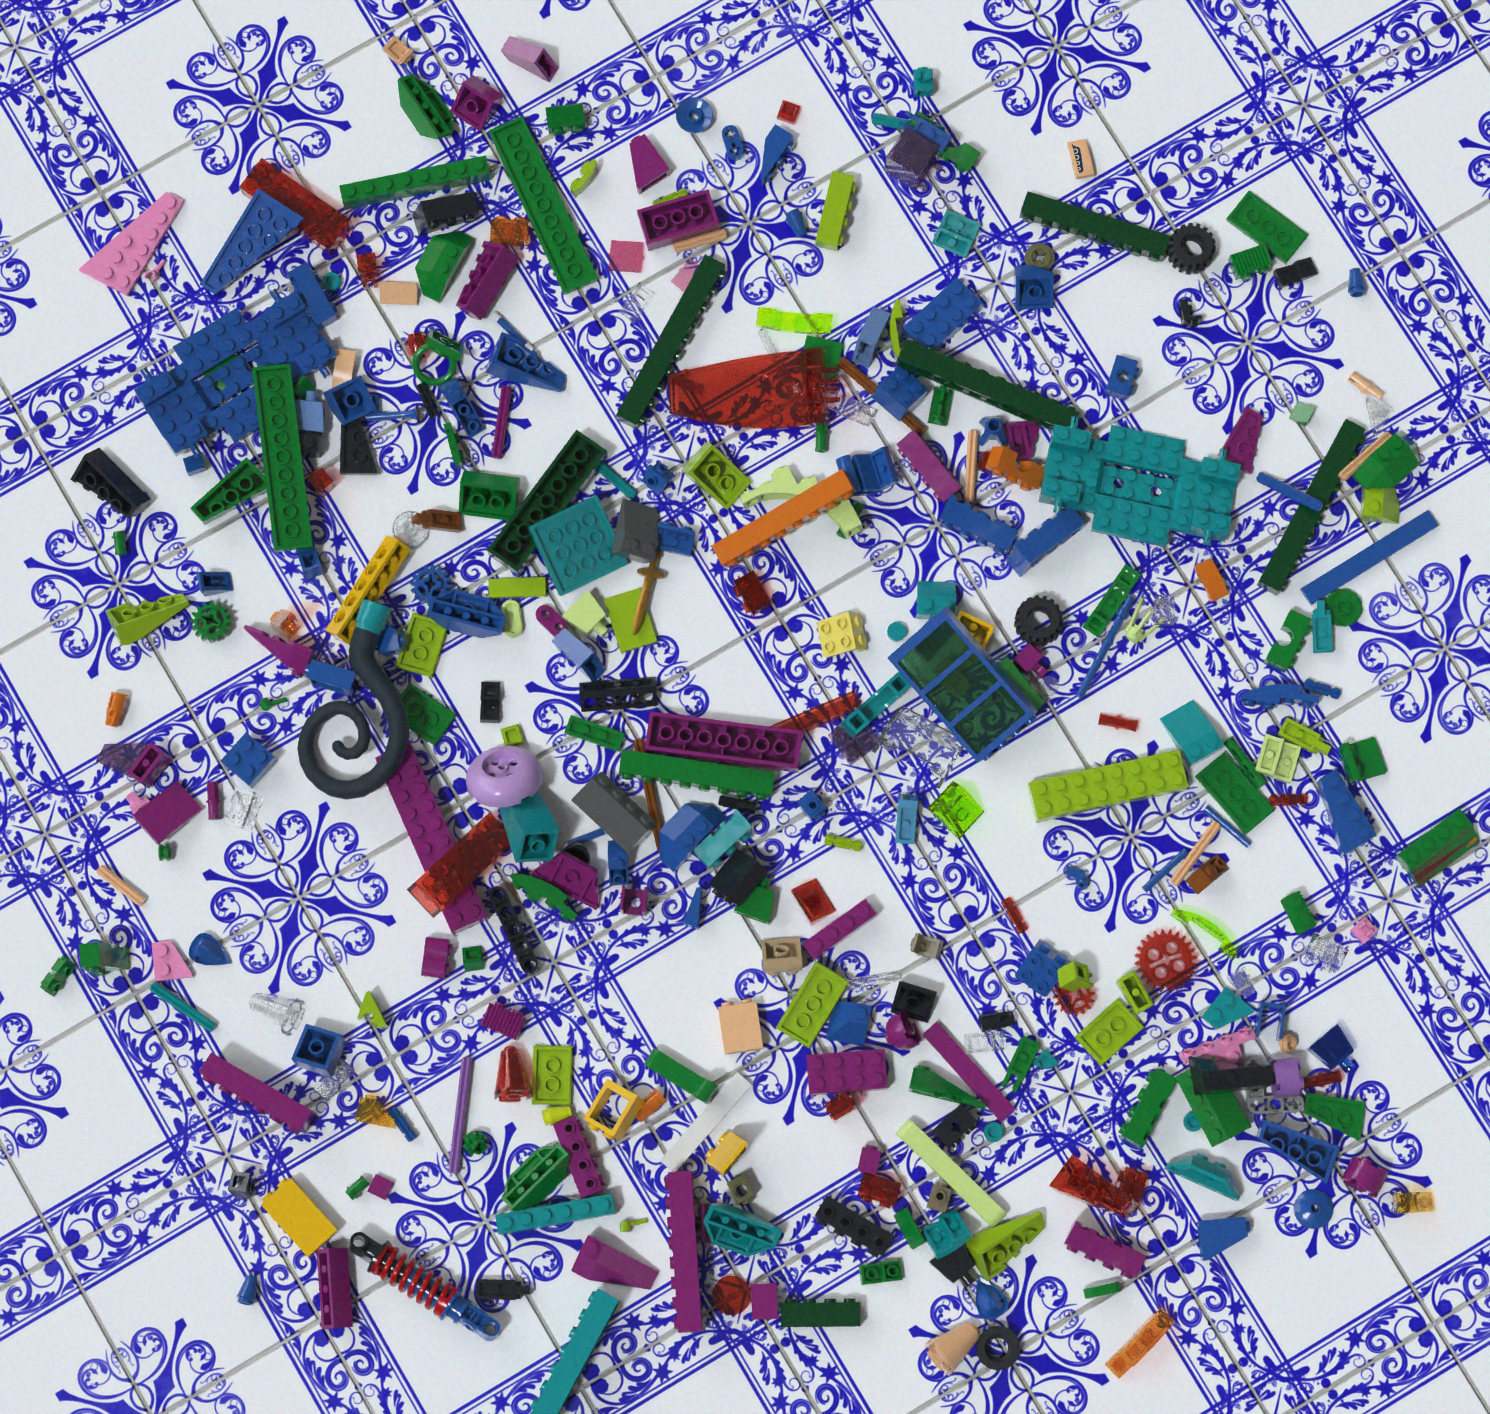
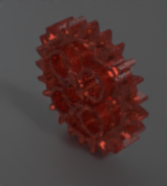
M1161 929L1160 935L1153 931V937L1148 934L1146 935L1147 942L1145 940L1140 941L1143 947H1136L1140 954L1134 955L1135 958L1139 959V961L1134 962V965L1140 967L1136 970V973L1142 972L1143 974L1139 979H1147L1146 986L1152 983V990L1159 986L1160 992L1163 991L1164 987H1166L1167 992H1170L1172 986L1177 991L1178 984L1184 987V980L1191 981L1188 974H1195L1191 968L1197 967V964L1192 962L1197 959V956L1191 954L1196 950L1195 948L1189 949L1192 942H1184L1186 936L1180 939L1179 932L1172 935V930L1169 929L1168 933L1165 934L1164 929ZM1169 943L1174 944L1176 952L1169 953L1166 945ZM1148 951H1156L1158 958L1156 960L1150 959ZM1182 954L1181 957L1170 960L1168 965L1162 963L1152 968L1149 967L1150 964L1160 962L1163 956L1168 959L1174 955ZM1174 962H1181L1183 970L1176 971L1173 967ZM1157 968L1163 969L1165 977H1157L1155 970Z

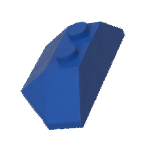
M456 589L432 597L427 616L442 628L477 638L501 635L506 616L492 599Z
M685 803L659 830L660 861L674 873L693 853V850L726 819V816L713 804Z

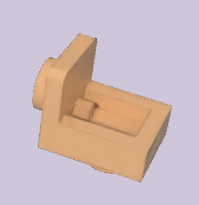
M395 35L381 49L397 65L406 64L412 56L410 54L413 52L411 48H407Z

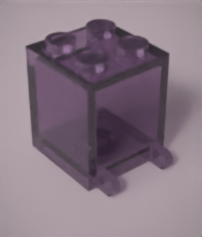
M906 126L886 156L885 172L914 190L919 188L926 192L928 187L922 184V181L932 167L938 171L942 169V166L936 163L938 145Z

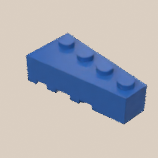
M1262 1119L1256 1138L1327 1184L1339 1146Z

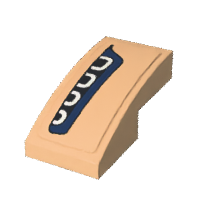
M1086 139L1067 142L1076 180L1094 176Z

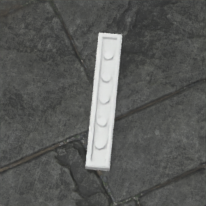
M737 1072L659 1161L670 1171L676 1172L752 1084Z

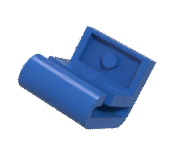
M887 446L881 447L870 454H855L852 456V459L850 455H845L835 460L838 470L843 469L847 472L857 492L853 493L854 496L874 495L899 482Z

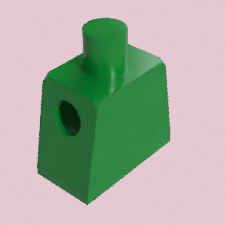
M763 877L740 907L735 906L734 913L769 925L774 900V892L768 890L771 879Z

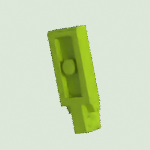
M1289 718L1285 719L1277 734L1310 753L1317 754V752H1320L1327 756L1331 749V746L1323 743L1324 738L1320 734Z

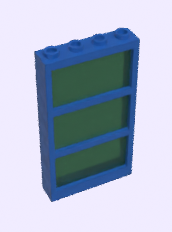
M948 606L942 609L887 657L977 763L982 759L984 761L988 760L993 755L992 750L996 747L1001 749L1008 743L1005 739L1010 735L1014 738L1022 731L1019 727L1024 723L1028 726L1036 719L1034 715L1038 712L1037 709Z

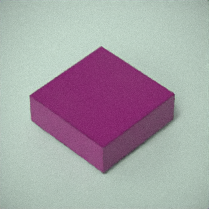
M375 1174L367 1192L386 1200L394 1182Z

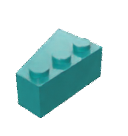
M737 809L733 812L734 815L726 822L723 821L715 832L709 834L693 850L694 854L708 870L712 867L714 869L723 862L721 859L725 855H732L740 842L744 844L752 837L751 824Z

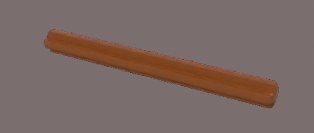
M843 357L838 362V366L867 392L873 395L877 385ZM908 414L901 420L911 430H917L921 436L926 432V427L911 414Z
M634 740L635 751L646 753L644 740ZM653 781L652 783L642 782L649 815L657 823L653 829L657 850L659 851V830L663 826Z

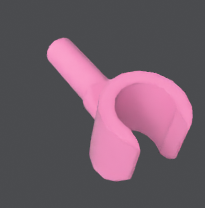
M162 259L153 271H147L144 275L147 279L153 274L150 282H156L158 280L157 274L166 261Z

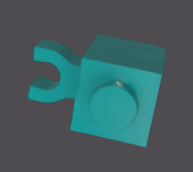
M927 67L914 69V97L933 96L932 69Z

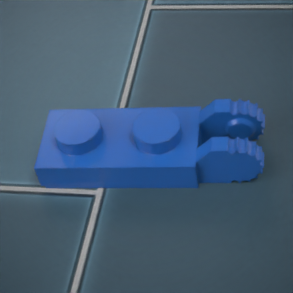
M906 111L907 117L914 119L917 123L914 128L904 121H900L899 125L943 153L952 136L925 119Z

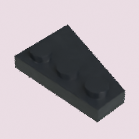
M360 418L345 425L341 424L340 475H378Z

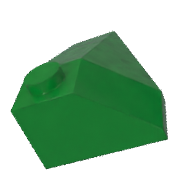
M918 1065V1068H913L908 1092L978 1109H985L986 1104L933 1071H929V1067Z

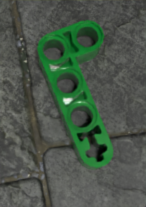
M653 1048L643 1064L707 1105L718 1089V1086L704 1077L702 1078L656 1048Z

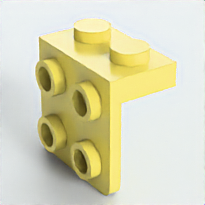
M848 611L818 621L817 627L824 657L829 658L849 651L863 652L867 650V638L864 634L863 619L860 613Z

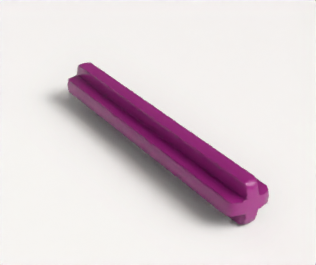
M509 386L501 387L492 449V458L501 459L503 454L512 391Z

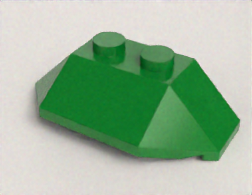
M414 74L399 78L397 82L400 106L419 135L433 139L452 135L454 117L436 90L423 80L418 79Z
M461 231L432 236L415 266L424 296L440 304L475 242L474 238Z
M1403 431L1394 433L1364 461L1352 477L1364 489L1394 488L1420 464L1416 443Z
M559 1143L536 1149L508 1177L501 1199L513 1211L537 1206L565 1178L570 1155Z

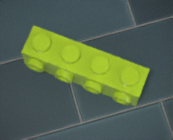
M832 171L815 240L816 247L837 251L838 245L842 246L844 235L841 233L842 229L847 227L848 217H846L847 210L851 211L853 200H850L851 193L855 194L857 183L854 182V175Z

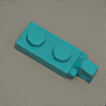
M1317 600V610H1312L1313 653H1333L1330 610H1325V600Z

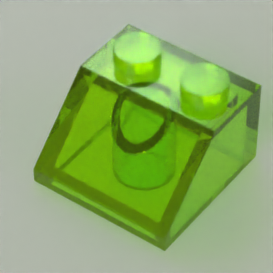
M954 781L927 808L934 818L957 839H960L985 812L971 794Z

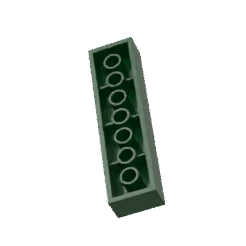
M576 429L487 549L488 555L517 576H520L538 552L528 527L571 507L596 474L601 464L607 459V450Z

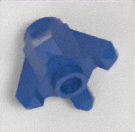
M983 417L979 421L984 428V433L978 440L981 446L985 445L988 440H997L1002 446L1008 442L1002 431V427L1007 423L1003 417L990 419Z

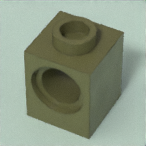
M744 1174L727 1182V1186L737 1205L742 1203L745 1206L753 1201L752 1197L755 1194ZM739 1186H745L748 1190L747 1194L743 1197L736 1194V1189Z

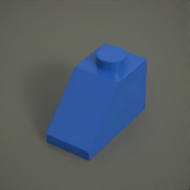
M387 622L377 644L378 653L388 657L401 652H407L408 640L406 635Z

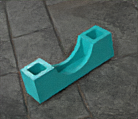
M898 671L843 720L840 726L851 738L855 737L911 685Z

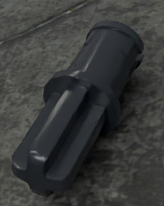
M721 795L718 805L755 814L757 802L740 799L741 797L736 799Z

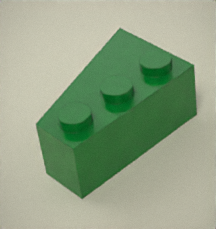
M1008 657L1003 659L998 664L999 667L1037 711L1041 709L1044 705L1043 696L1031 687L1028 679L1023 677ZM989 672L988 680L994 685L998 680ZM1001 685L997 690L1023 716L1025 711Z
M103 942L79 944L81 968L94 975V977L105 976L106 972L130 969L128 946L120 947L119 945H114V948H111L109 943Z

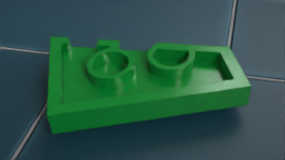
M1310 1093L1305 1094L1304 1114L1357 1141L1361 1139L1365 1102Z

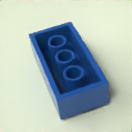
M956 277L903 327L902 335L907 340H915L919 345L932 347L938 352L982 310L983 302Z

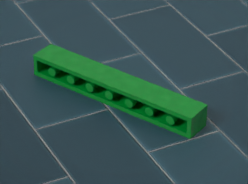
M485 155L339 185L344 208L348 210L489 181L491 177Z
M622 749L618 776H622V779L625 780L638 778L641 779V782L645 783L658 781L664 786L678 784L680 788L690 789L692 786L698 787V790L709 792L712 789L717 790L719 794L728 795L729 792L737 793L736 796L739 797L751 795L756 796L755 799L767 800V798L772 796L775 772Z

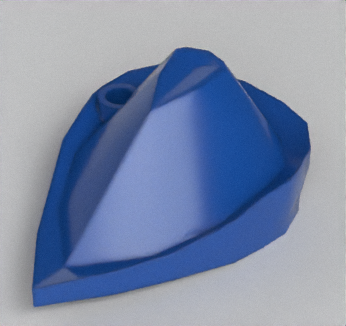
M200 933L191 942L188 954L194 962L202 965L231 964L223 947L210 934Z
M978 1276L976 1307L979 1315L985 1320L1000 1317L1008 1310L1007 1298L997 1287Z

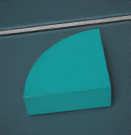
M1045 1049L1032 1064L1041 1069H1050L1057 1066L1059 1062Z

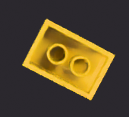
M731 1131L728 1134L724 1132L718 1139L720 1144L715 1149L711 1148L705 1155L707 1158L705 1163L722 1177L728 1173L748 1148V1143Z

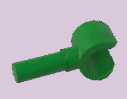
M268 697L259 701V705L264 711H268L277 704L287 702V698L284 697L270 702Z

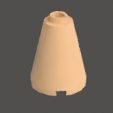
M967 1322L925 1343L924 1347L929 1348L927 1354L940 1371L944 1368L947 1371L945 1374L950 1376L978 1341L980 1331L975 1324Z

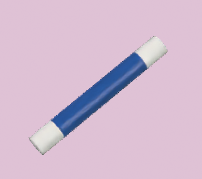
M496 311L492 312L490 316L509 335L524 342L523 345L530 351L535 350Z
M599 828L559 844L558 847L560 852H562L570 843L583 844L607 833Z

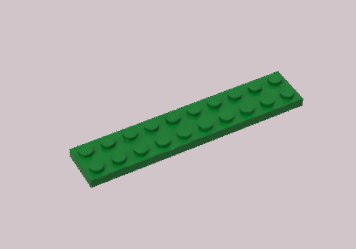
M523 116L489 130V135L563 294L567 295L598 281V277Z
M290 364L252 367L274 552L312 549Z

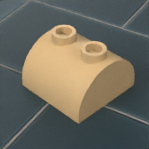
M800 937L761 940L764 973L776 976L779 972H787L793 975L797 974L798 971H803Z

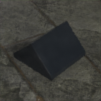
M899 980L890 1012L897 1013L904 1010L911 1016L910 1018L928 1023L937 991Z

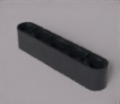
M500 886L493 887L489 892L490 900L521 969L526 975H535L539 971V963L504 888ZM496 892H502L504 896L501 900L496 901L493 899ZM504 909H510L512 913L510 917L503 918L501 912ZM513 926L519 927V933L515 936L509 934V930ZM526 944L527 951L524 953L517 952L518 945ZM529 961L535 963V968L532 971L525 969V964Z

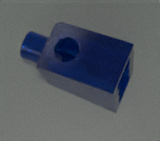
M1338 1024L1307 1049L1330 1070L1339 1065L1347 1073L1355 1067L1348 1059V1056L1354 1050Z

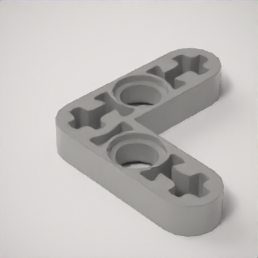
M1251 1057L1244 1063V1065L1248 1066L1251 1064V1061H1254V1064L1262 1066V1062L1256 1057ZM1259 1089L1258 1091L1245 1090L1247 1110L1254 1115L1297 1113L1304 1107V1100L1301 1096L1284 1097L1286 1098V1103L1292 1102L1293 1098L1296 1099V1102H1300L1296 1109L1293 1106H1286L1287 1110H1284L1285 1103L1283 1098L1264 1096V1089ZM1263 1099H1267V1111H1264L1265 1107H1259L1257 1111H1255V1109L1250 1106L1252 1103H1254V1100H1257L1258 1104H1263ZM1272 1099L1279 1100L1281 1106L1278 1110H1273L1270 1107Z

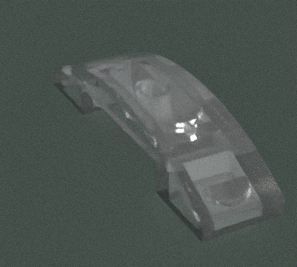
M812 376L803 391L806 395L830 410L868 427L878 413V409L864 402L860 403L831 388L828 383L815 376Z

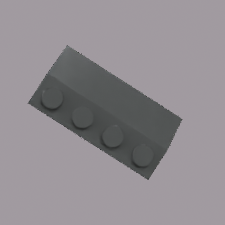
M602 772L594 776L571 800L626 852H629L646 839L657 825L650 815L646 814L636 802L631 800L622 789L617 787Z

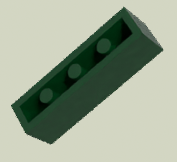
M844 1298V1302H836V1299H824V1303H816V1299H804V1303H796V1299H784L785 1303H781V1327H860V1302H856V1298Z

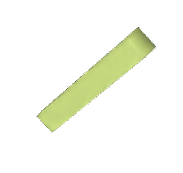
M909 1119L896 1132L897 1136L989 1226L995 1227L1007 1215L913 1121Z

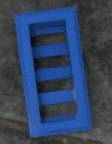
M696 887L683 921L685 926L696 930L699 928L702 898L700 887Z

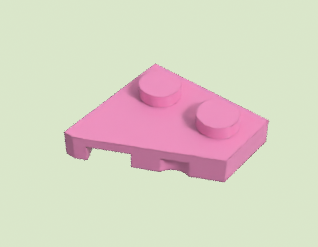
M171 940L152 943L156 982L193 978V973Z

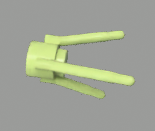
M1142 597L1139 599L1130 622L1124 630L1126 632L1124 636L1134 644H1137L1138 641L1142 643L1145 637L1165 621L1162 618L1142 634L1144 632L1142 626L1152 614V611L1149 610L1141 622L1133 626L1143 602Z

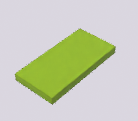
M815 961L777 1024L776 1029L810 1048L848 985L849 980Z

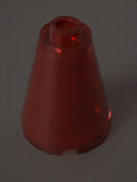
M507 1046L500 1052L494 1099L499 1098L500 1102L507 1103L520 1102V1098L525 1096L526 1100L533 1097V1089L520 1050L514 1046Z

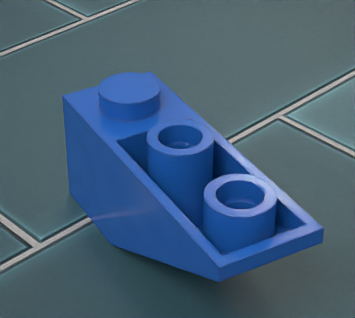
M776 124L765 138L761 172L762 186L772 180L774 176L773 171L776 167L779 168L785 160L784 155L787 152L790 153L795 145L794 135Z
M452 378L438 387L469 438L486 429L456 378Z

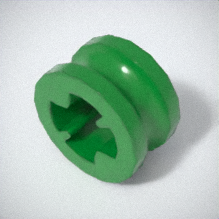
M169 843L165 846L159 844V861H163V859L170 861L171 848Z

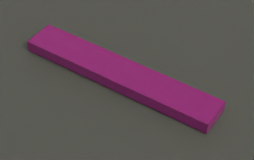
M937 1021L922 1034L1000 1122L1015 1110L1013 1105Z

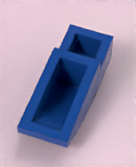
M313 538L312 549L296 550L306 580L324 574Z

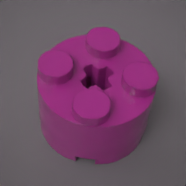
M1354 1156L1351 1158L1341 1180H1344V1183L1361 1193L1362 1191H1368L1367 1196L1377 1198L1387 1179L1388 1171L1381 1167L1376 1168L1372 1166V1161L1367 1158Z

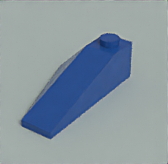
M504 332L500 333L490 356L486 373L506 381L556 392L562 391L566 378L565 374L551 363L544 362L537 356L538 353L534 350L530 351L523 345L524 342Z

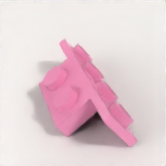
M1251 1027L1241 1028L1238 1032L1230 1035H1222L1219 1039L1206 1041L1194 1048H1187L1178 1055L1184 1065L1189 1063V1056L1210 1059L1215 1056L1217 1061L1238 1064L1244 1062L1239 1044L1256 1039L1257 1037Z

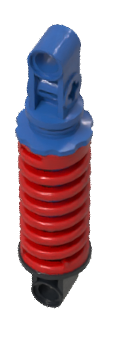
M356 1232L351 1236L350 1251L369 1263L368 1273L380 1276L382 1281L390 1279L389 1284L391 1287L398 1285V1291L400 1293L407 1291V1297L410 1299L416 1296V1303L422 1304L425 1302L424 1307L426 1310H431L434 1307L433 1313L441 1321L448 1317L453 1320V1323L462 1324L467 1330L474 1332L486 1341H493L497 1338L500 1331L499 1322L480 1308L473 1306L470 1299L463 1298L461 1296L462 1288L453 1287L449 1281L443 1285L441 1283L443 1280L442 1276H438L437 1279L432 1278L434 1271L429 1270L427 1274L423 1272L425 1270L424 1264L417 1268L415 1266L417 1262L415 1258L411 1259L407 1265L404 1262L408 1254L403 1253L398 1259L396 1255L399 1248L393 1247L389 1240L381 1245L363 1232ZM355 1240H361L364 1243V1245L361 1247H357L354 1245L353 1242ZM491 1326L495 1329V1333L489 1334L485 1328Z

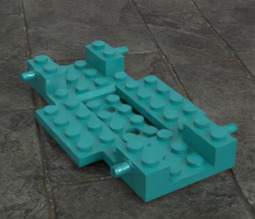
M1075 416L1071 417L1070 426L1054 425L1038 500L1041 503L1054 505V513H1061L1062 507L1092 513L1094 517L1091 532L1160 547H1166L1169 530L1203 537V545L1207 544V546H1211V540L1225 542L1229 535L1232 519L1230 517L1232 501L1241 464L1226 460L1227 449L1221 448L1217 459L1203 457L1202 461L1199 462L1182 458L1185 440L1111 425L1108 442L1091 438L1092 432L1077 428L1079 417L1075 418ZM1104 463H1112L1125 467L1174 477V479H1177V481H1173L1170 478L1164 479L1155 477L1152 474L1136 473L1133 470L1127 471L1123 469H1118L1115 466H1104ZM1117 479L1122 480L1124 487L1116 488L1114 481ZM1154 487L1159 488L1161 495L1153 496L1151 489Z

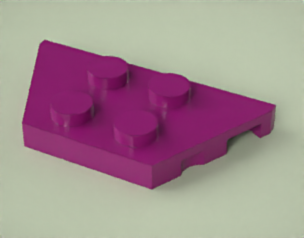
M563 850L554 856L552 860L546 861L535 868L531 873L537 879L553 885L563 893L597 910L599 906L598 869Z

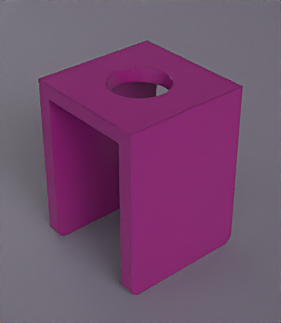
M622 885L621 914L646 916L648 887H644V890L626 889V886ZM632 897H638L641 903L639 907L633 908L629 905V900Z
M776 1283L751 1284L753 1320L778 1318Z

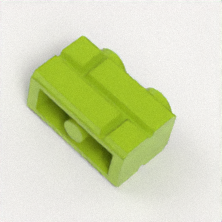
M1135 971L1116 981L1128 1005L1132 1007L1131 1010L1135 1016L1154 1005Z

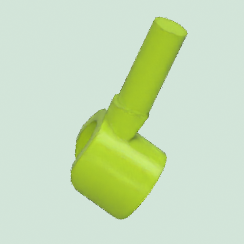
M647 1219L622 1221L620 1223V1232H631V1226L647 1223Z

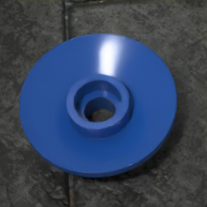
M698 97L685 99L676 110L678 125L689 133H700L706 130L713 119V111L709 103ZM693 115L698 117L696 120L691 119Z
M1317 1189L1306 1190L1299 1194L1294 1202V1215L1297 1221L1304 1227L1318 1229L1325 1226L1331 1220L1333 1204L1324 1192ZM1312 1205H1316L1318 1207L1317 1212H1312Z

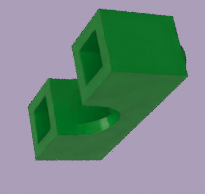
M1290 609L1280 630L1290 636L1291 642L1286 646L1274 642L1264 663L1285 673L1287 668L1291 670L1296 660L1293 656L1295 652H1300L1304 644L1301 640L1304 635L1308 636L1312 628L1309 625L1312 619Z

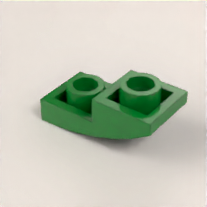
M900 1260L858 1265L861 1285L903 1280Z

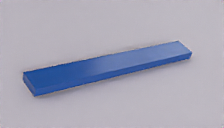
M1429 510L1302 587L1300 591L1311 606L1317 600L1329 595L1434 530L1439 525Z

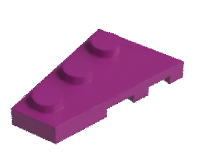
M1245 407L1222 448L1228 450L1227 461L1241 464L1240 470L1250 475L1252 473V464L1256 453L1255 448L1263 416L1249 407Z

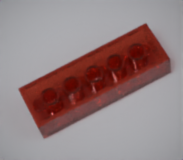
M263 158L259 160L239 186L241 193L250 200L257 189H260L304 217L305 220L294 231L330 256L334 254L354 228L352 221Z
M489 812L421 875L407 891L434 918L510 846L505 827Z

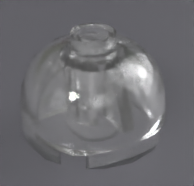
M417 511L402 512L396 517L392 527L393 537L399 539L411 550L423 546L430 536V530L423 528L422 524H412L411 516L416 515Z

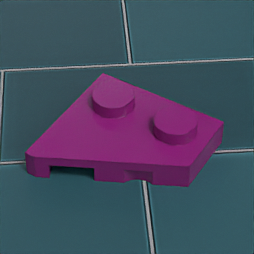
M1030 421L1007 423L1005 425L1009 449L1018 453L1016 461L1030 460L1032 458L1034 444L1038 437L1039 425Z

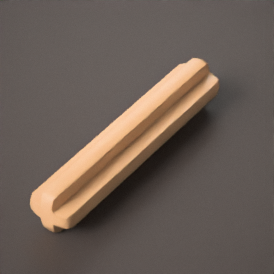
M723 228L674 242L673 249L675 253L721 241L727 238V233Z
M101 865L97 869L96 873L135 904L141 906L145 902V897L107 867Z

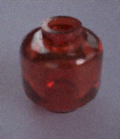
M422 331L407 335L408 338L405 339L404 343L409 357H413L416 350L425 344L427 335L422 334ZM431 350L426 351L420 359L426 358V354Z

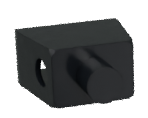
M963 1245L952 1253L938 1260L934 1257L929 1262L931 1266L952 1284L960 1279L967 1288L976 1281L969 1273V1270L975 1265Z

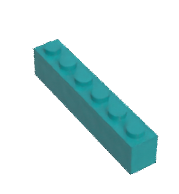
M608 1194L497 1214L495 1218L498 1235H505L616 1215L613 1195Z

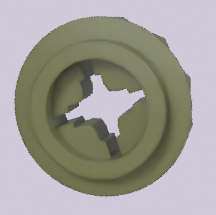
M1042 243L1031 245L1026 250L1024 257L1026 265H1034L1047 271L1053 266L1055 258L1052 249ZM1036 254L1045 256L1042 260L1043 264L1040 261H1034Z

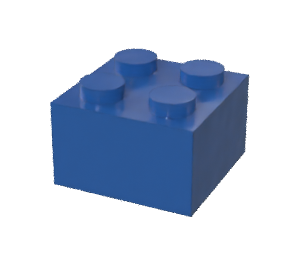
M897 367L877 386L872 398L900 422L922 402L929 389L908 370Z
M245 732L220 761L253 789L278 760Z
M306 1024L291 1059L296 1067L332 1078L346 1041L341 1034Z

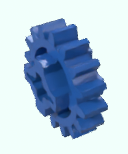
M433 564L430 569L424 565L423 571L418 568V575H412L415 581L410 582V585L414 587L411 589V592L416 593L414 596L415 600L421 598L420 603L422 605L426 601L429 606L431 598L436 593L441 592L440 594L452 589V586L448 584L451 582V579L446 578L448 575L447 571L441 573L442 568L439 566L436 570ZM436 575L440 576L443 582L438 581ZM433 580L435 586H432V588L429 591L427 585H430V583ZM419 589L424 590L426 592V596L422 595Z

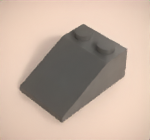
M622 499L611 554L643 564L654 562L658 546L657 509Z

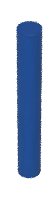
M1208 805L1205 807L1203 812L1218 822L1222 828L1246 848L1251 845L1252 842L1211 807Z
M1183 848L1141 888L1147 893L1189 853Z

